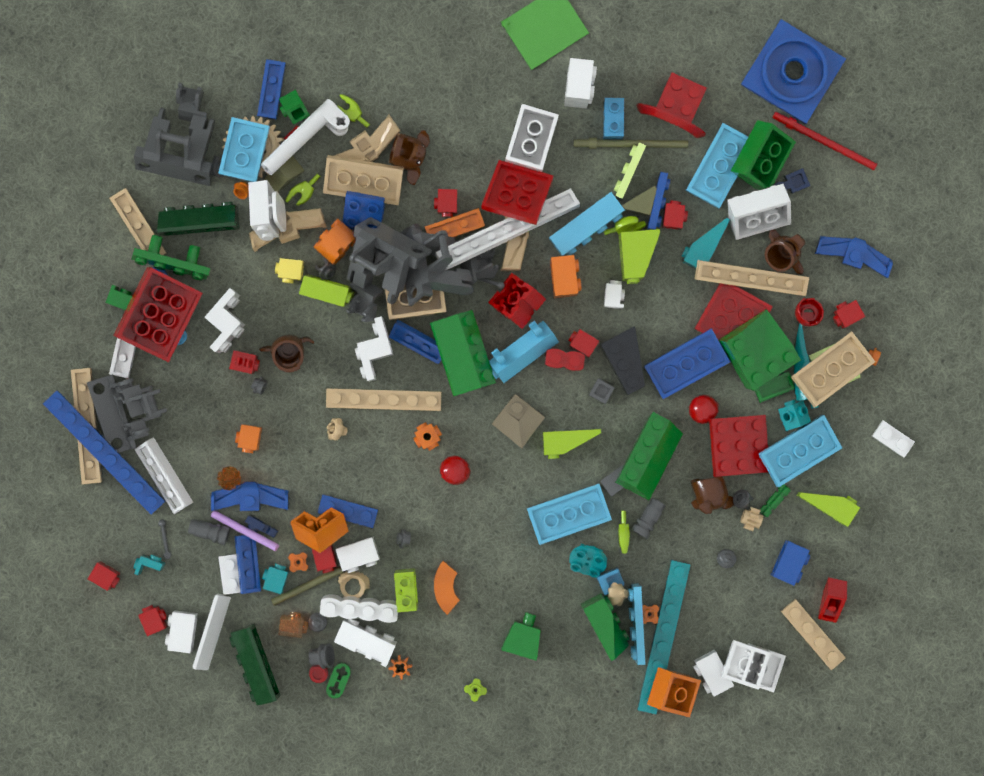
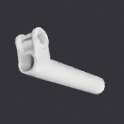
M327 99L261 163L262 168L272 175L324 125L336 136L345 135L350 122L348 116L333 101Z

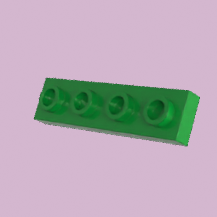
M152 235L148 251L134 248L131 260H135L136 264L153 265L155 269L163 271L165 269L172 270L174 274L181 276L187 274L199 281L206 280L209 275L210 268L197 264L200 247L189 246L186 261L160 255L159 252L163 238L158 235Z

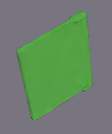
M535 0L501 21V25L531 70L589 34L568 0Z

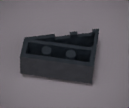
M635 326L600 344L626 395L645 386Z

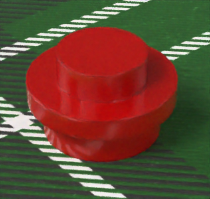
M320 665L312 666L309 671V677L315 683H322L328 677V669H322Z

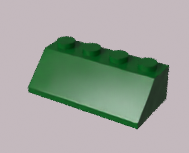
M473 310L430 323L453 397L496 383Z
M652 412L615 483L649 501L683 433L670 420Z

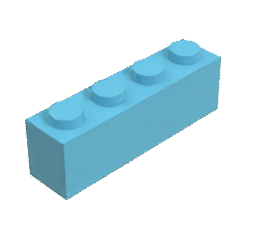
M610 192L550 236L549 240L561 256L572 255L577 251L576 247L582 243L584 246L592 240L591 236L593 234L604 232L608 228L606 226L611 221L616 223L620 220L625 210L613 193Z

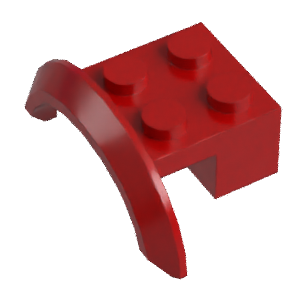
M673 72L656 107L642 103L636 105L639 113L669 122L689 132L695 138H701L706 135L702 129L692 124V120L707 88Z

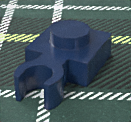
M803 168L785 175L786 182H777L775 184L776 186L784 184L786 191L790 189L791 194L810 186Z
M248 515L245 523L249 524L248 528L255 532L261 531L273 538L278 533L277 529L252 515Z

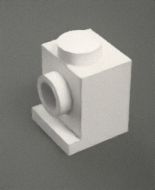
M610 280V284L606 283L604 307L624 308V304H620V301H624L625 290L622 289L621 285L622 281Z

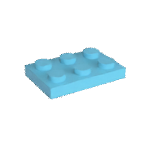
M232 117L218 174L257 182L270 126Z

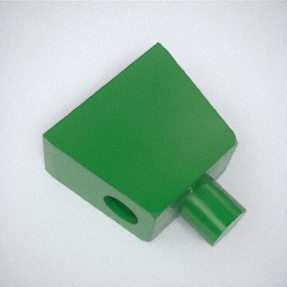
M525 612L523 622L514 620L502 644V651L537 661L541 629L533 626L536 619L535 614Z

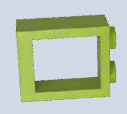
M309 274L304 275L299 291L300 295L342 307L347 306L355 293L352 292L350 286L326 279L323 280Z
M415 568L396 570L394 580L397 612L417 611L418 596Z

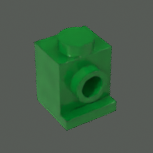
M112 285L105 303L126 310L132 298V292L122 288L118 291L119 287Z

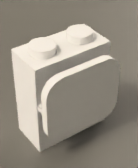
M268 180L249 182L250 226L261 240H273V238L279 237V230L281 232L286 231L285 203L279 193L274 191Z

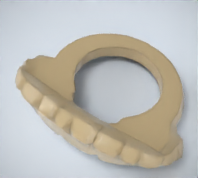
M345 571V573L339 576L338 583L345 597L354 596L360 598L365 590L370 588L369 578L358 571L351 573ZM352 578L359 580L361 586L359 593L356 595H350L345 590L346 583Z

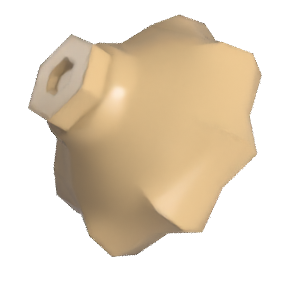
M332 418L327 426L329 440H338L348 432L340 418Z
M613 582L608 589V598L612 605L621 606L623 601L629 596L628 590L624 589L622 584Z

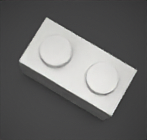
M374 537L335 549L342 571L347 570L348 573L359 570L358 566L364 564L366 567L376 565V560L380 559Z
M175 610L172 612V615H169L168 626H170V634L167 633L165 639L168 651L193 652L198 613Z
M715 650L694 660L696 665L693 668L698 677L702 675L705 681L702 685L707 694L711 692L713 696H716L734 686L731 680L721 677L724 666Z

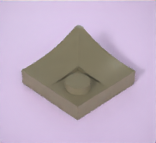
M514 394L491 424L522 449L545 419V416L517 394Z

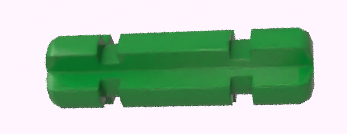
M785 484L778 488L779 491H775L766 501L767 504L759 509L763 516L769 517L772 513L771 510H775L784 500L783 497L790 493L791 490Z

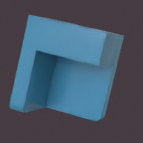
M618 567L597 577L604 595L609 594L608 589L613 582L624 586V581Z

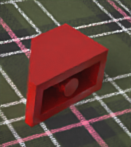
M828 577L823 590L818 619L837 623L847 600V581Z

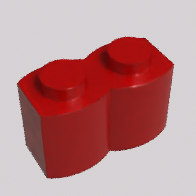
M549 349L546 351L545 365L555 369L564 367L570 371H580L584 368L585 355L576 351L565 353L560 349Z

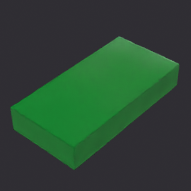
M789 371L756 389L755 393L759 403L794 390L795 386Z

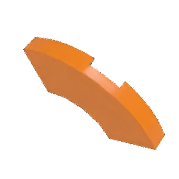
M442 561L435 575L434 593L439 606L448 615L460 599L456 596L453 588L457 572L446 562Z

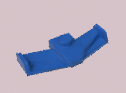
M820 236L814 253L844 256L842 264L861 269L862 264H865L885 278L889 277L893 265V260L869 246L865 240L856 237L851 239Z
M244 482L243 484L213 491L211 494V511L240 504V511H259L260 504L289 510V491L256 482Z

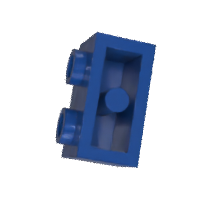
M785 540L770 575L793 586L796 582L799 583L803 574L801 569L803 565H807L810 559L808 554L810 550Z

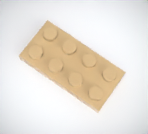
M328 155L323 193L346 197L347 191L384 197V203L399 205L404 167Z
M850 332L791 378L815 408L876 361L854 333Z

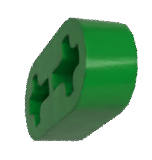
M342 662L335 666L326 688L329 697L339 698L344 692L351 674V668L348 664ZM343 666L348 673L347 675L343 674L340 680L338 679L339 672L337 668L341 669ZM337 681L339 682L338 689L340 690V693L336 692L335 694H332L330 686L334 687Z

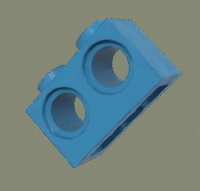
M605 98L603 139L622 140L624 137V98Z

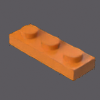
M477 208L425 226V230L430 234H436L438 231L445 230L448 232L449 237H457L483 228L485 224L480 210Z

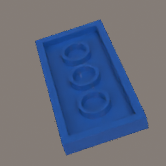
M712 328L645 364L644 367L662 399L725 366L730 363V360Z

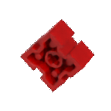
M511 273L504 282L505 287L501 292L497 291L488 303L507 319L523 329L532 318L534 310L537 311L546 298L535 288Z

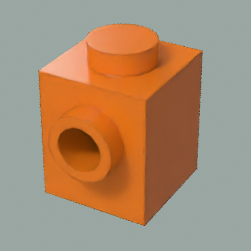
M241 424L240 432L237 431L235 443H238L237 447L242 448V452L252 454L254 450H259L262 428Z

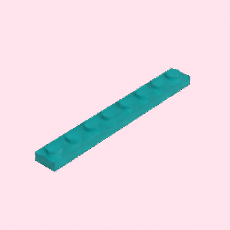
M671 560L658 616L659 619L637 708L639 711L657 714L658 709L648 705L647 702L658 667L667 669L691 564Z

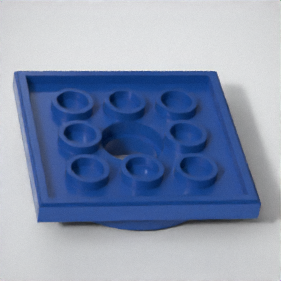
M781 19L741 85L806 125L846 58ZM795 61L802 65L804 72L801 78L791 79L786 75L785 68L788 63Z

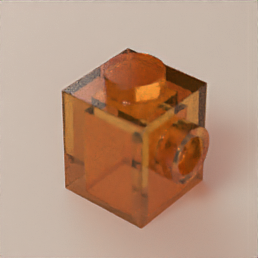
M290 612V615L282 614L278 635L302 638L303 633L307 634L308 622H305V617H301V613Z

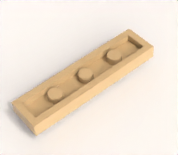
M125 188L110 197V200L140 248L148 251L151 237L156 234L129 191ZM161 244L159 254L166 255L167 252Z
M796 599L781 610L782 614L830 670L834 669L845 659V656Z

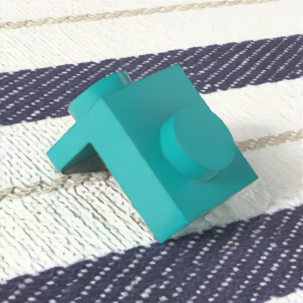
M153 554L150 557L142 555L134 563L133 569H136L134 574L140 575L144 566L161 571L164 568L165 562L161 561V557Z

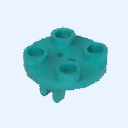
M581 543L580 546L574 548L570 553V568L574 572L596 578L607 567L608 559L605 553L594 546Z

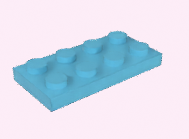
M722 123L686 191L719 209L737 178V175L731 172V169L748 136Z
M820 415L758 454L776 487H780L842 449V446L825 415Z
M600 484L527 508L539 545L612 520Z
M637 583L631 584V588H628V600L632 602V608H629V619L633 621V627H630V639L634 641V646H631V658L636 661L637 665H645L641 586Z

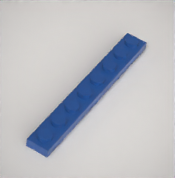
M58 390L43 403L150 514H153L165 502L154 488Z

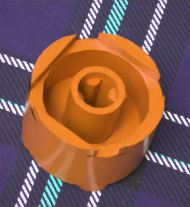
M339 219L331 225L332 229L329 231L326 229L320 235V240L314 245V248L333 265L339 262L347 250L356 242V237L353 236L354 232Z

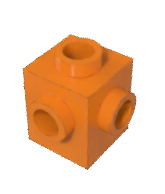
M425 422L416 427L418 431L415 432L416 437L413 439L418 448L422 446L423 450L428 448L430 451L439 446L438 441L441 440L439 436L442 433L437 425L433 427L432 423L428 425ZM425 433H430V440L424 439Z

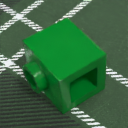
M296 89L279 98L282 104L279 107L284 117L288 116L293 125L310 116Z

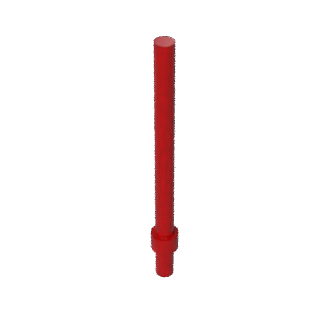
M775 111L772 118L783 123L786 128L794 129L875 170L877 163L799 124L796 119L788 118Z

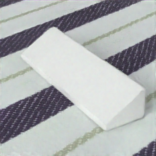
M154 437L134 449L173 514L193 503Z
M219 593L215 595L194 660L193 669H209L231 597Z

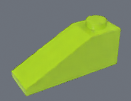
M601 429L543 432L544 455H548V459L560 458V454H565L599 435Z
M798 492L797 494L798 497L846 527L850 525L860 509L856 505L857 501L850 496L845 498Z

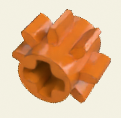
M398 655V660L391 659L394 665L390 666L388 670L394 671L392 677L399 675L402 680L404 674L410 675L407 669L413 665L407 663L409 657H406L404 660L401 659V655ZM403 663L405 670L397 671L398 666L396 664L400 665Z

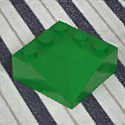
M768 310L762 311L719 339L721 346L745 388L755 391L801 361L794 346Z
M600 593L581 603V606L607 655L613 661L629 646L627 641L630 638L625 629L621 631L618 624L621 621L616 612L612 614L611 611L614 608L607 596L603 597Z

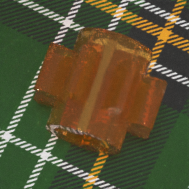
M231 466L223 468L222 472H218L217 475L218 485H221L225 490L236 489V485L241 484L240 471Z

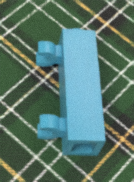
M534 320L528 325L531 330L500 352L496 348L491 352L494 357L489 360L495 379L500 378L505 383L547 350L559 343L554 333L544 321L537 325Z

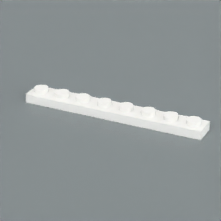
M570 188L545 201L537 225L509 217L448 246L453 261L445 270L579 208L580 202ZM441 250L436 252V257L439 259L442 256Z

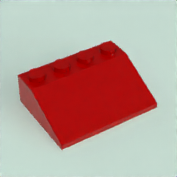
M147 267L113 336L169 362L203 293L151 267Z

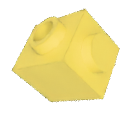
M280 258L279 263L276 262L275 274H278V278L282 279L283 283L293 284L294 280L302 281L304 261Z

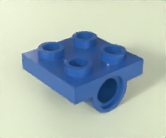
M347 191L343 223L353 230L357 224L370 217L382 223L385 198ZM372 224L367 225L370 228H377V226Z

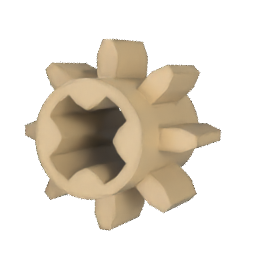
M750 507L749 510L744 509L740 523L744 524L743 528L753 531L754 528H760L763 515L759 514V509Z

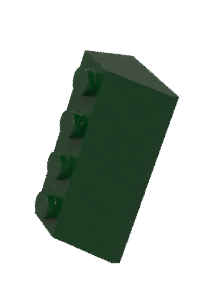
M223 202L221 206L215 207L214 204H203L202 208L188 205L183 206L181 210H176L175 207H166L164 211H159L157 233L163 236L240 229L238 206L233 205V202Z
M255 623L231 632L229 639L232 647H236L238 655H236L239 666H243L245 671L243 678L245 683L250 685L251 691H249L252 702H256L258 706L277 701L281 695Z

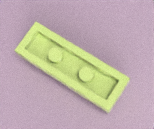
M638 143V146L633 145L629 154L632 156L630 164L626 162L621 173L625 175L622 181L618 180L614 191L617 193L615 196L623 199L646 145Z

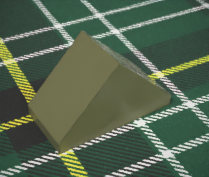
M292 156L272 175H267L263 180H268L274 191L280 192L305 170Z
M656 186L651 187L623 204L624 210L649 217L657 190Z

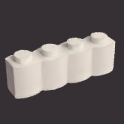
M334 594L325 595L321 599L320 614L326 617L341 616L346 619L359 617L366 621L378 619L387 623L395 622L398 619L397 604L394 600L379 601L374 598H364L361 600L354 596L342 598Z

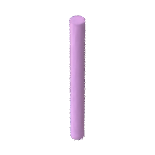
M215 510L212 512V518L274 551L278 550L279 544Z

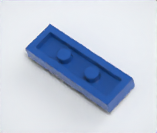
M266 59L257 113L258 117L277 120L279 98L281 97L286 67L285 62Z
M660 172L647 230H656V227H660L662 216H659L660 208L664 209L666 202L663 194L664 190H668L670 179H667L668 173Z
M400 320L396 321L389 338L437 364L441 362V356L436 341L433 338Z
M322 495L318 509L319 514H323L332 507L343 513L345 520L370 528L374 527L378 509Z
M246 535L234 536L240 593L260 592L261 585L256 541Z

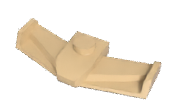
M389 114L371 136H369L366 130L350 141L354 148L334 156L373 162L379 158V155L396 137L400 129Z
M321 209L286 211V231L281 232L279 230L281 243L300 238L298 230L318 227L326 228L325 218ZM254 230L249 233L254 252L272 241L261 240Z
M529 231L505 242L507 244L500 271L521 270Z

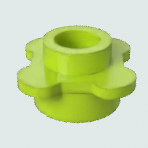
M477 678L473 679L470 685L464 687V691L471 696L473 702L478 701L481 695L487 693V689L482 686Z

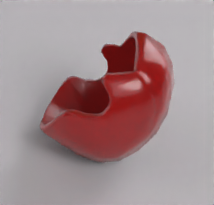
M803 298L795 308V316L801 325L807 327L816 326L823 319L824 309L815 298ZM806 309H810V310H812L813 312H804V311H805Z
M706 394L695 397L689 405V415L695 422L700 424L709 423V419H715L719 412L718 402L714 397Z
M454 455L442 461L440 474L443 480L452 485H460L469 479L471 470L469 463L465 459Z

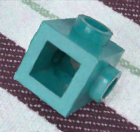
M794 399L785 402V407L778 409L780 419L786 431L811 422L804 400L796 402Z

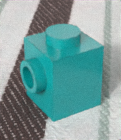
M275 563V566L271 565L269 569H265L262 580H265L263 589L282 594L289 575V571L285 570L286 566Z

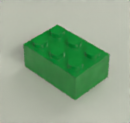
M757 120L731 172L755 189L763 190L769 188L775 183L796 141L774 124Z

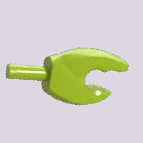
M340 94V97L346 104L350 105V108L344 110L339 105L337 107L348 116L349 121L356 122L358 120L368 128L370 124L361 117L362 111L359 105L352 98Z
M316 174L309 182L303 181L295 185L289 191L285 202L288 203L297 193H301L302 197L296 205L299 206L306 203L313 194L314 188L312 185L321 176Z
M635 216L623 217L615 223V227L605 230L604 235L617 232L619 235L621 232L639 231L646 226V222H638V218Z
M621 511V524H619L618 528L619 545L623 554H626L628 551L630 537L629 524H626V511Z

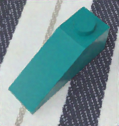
M724 219L692 243L690 247L686 246L681 255L684 258L682 262L695 269L698 260L709 262L730 219Z

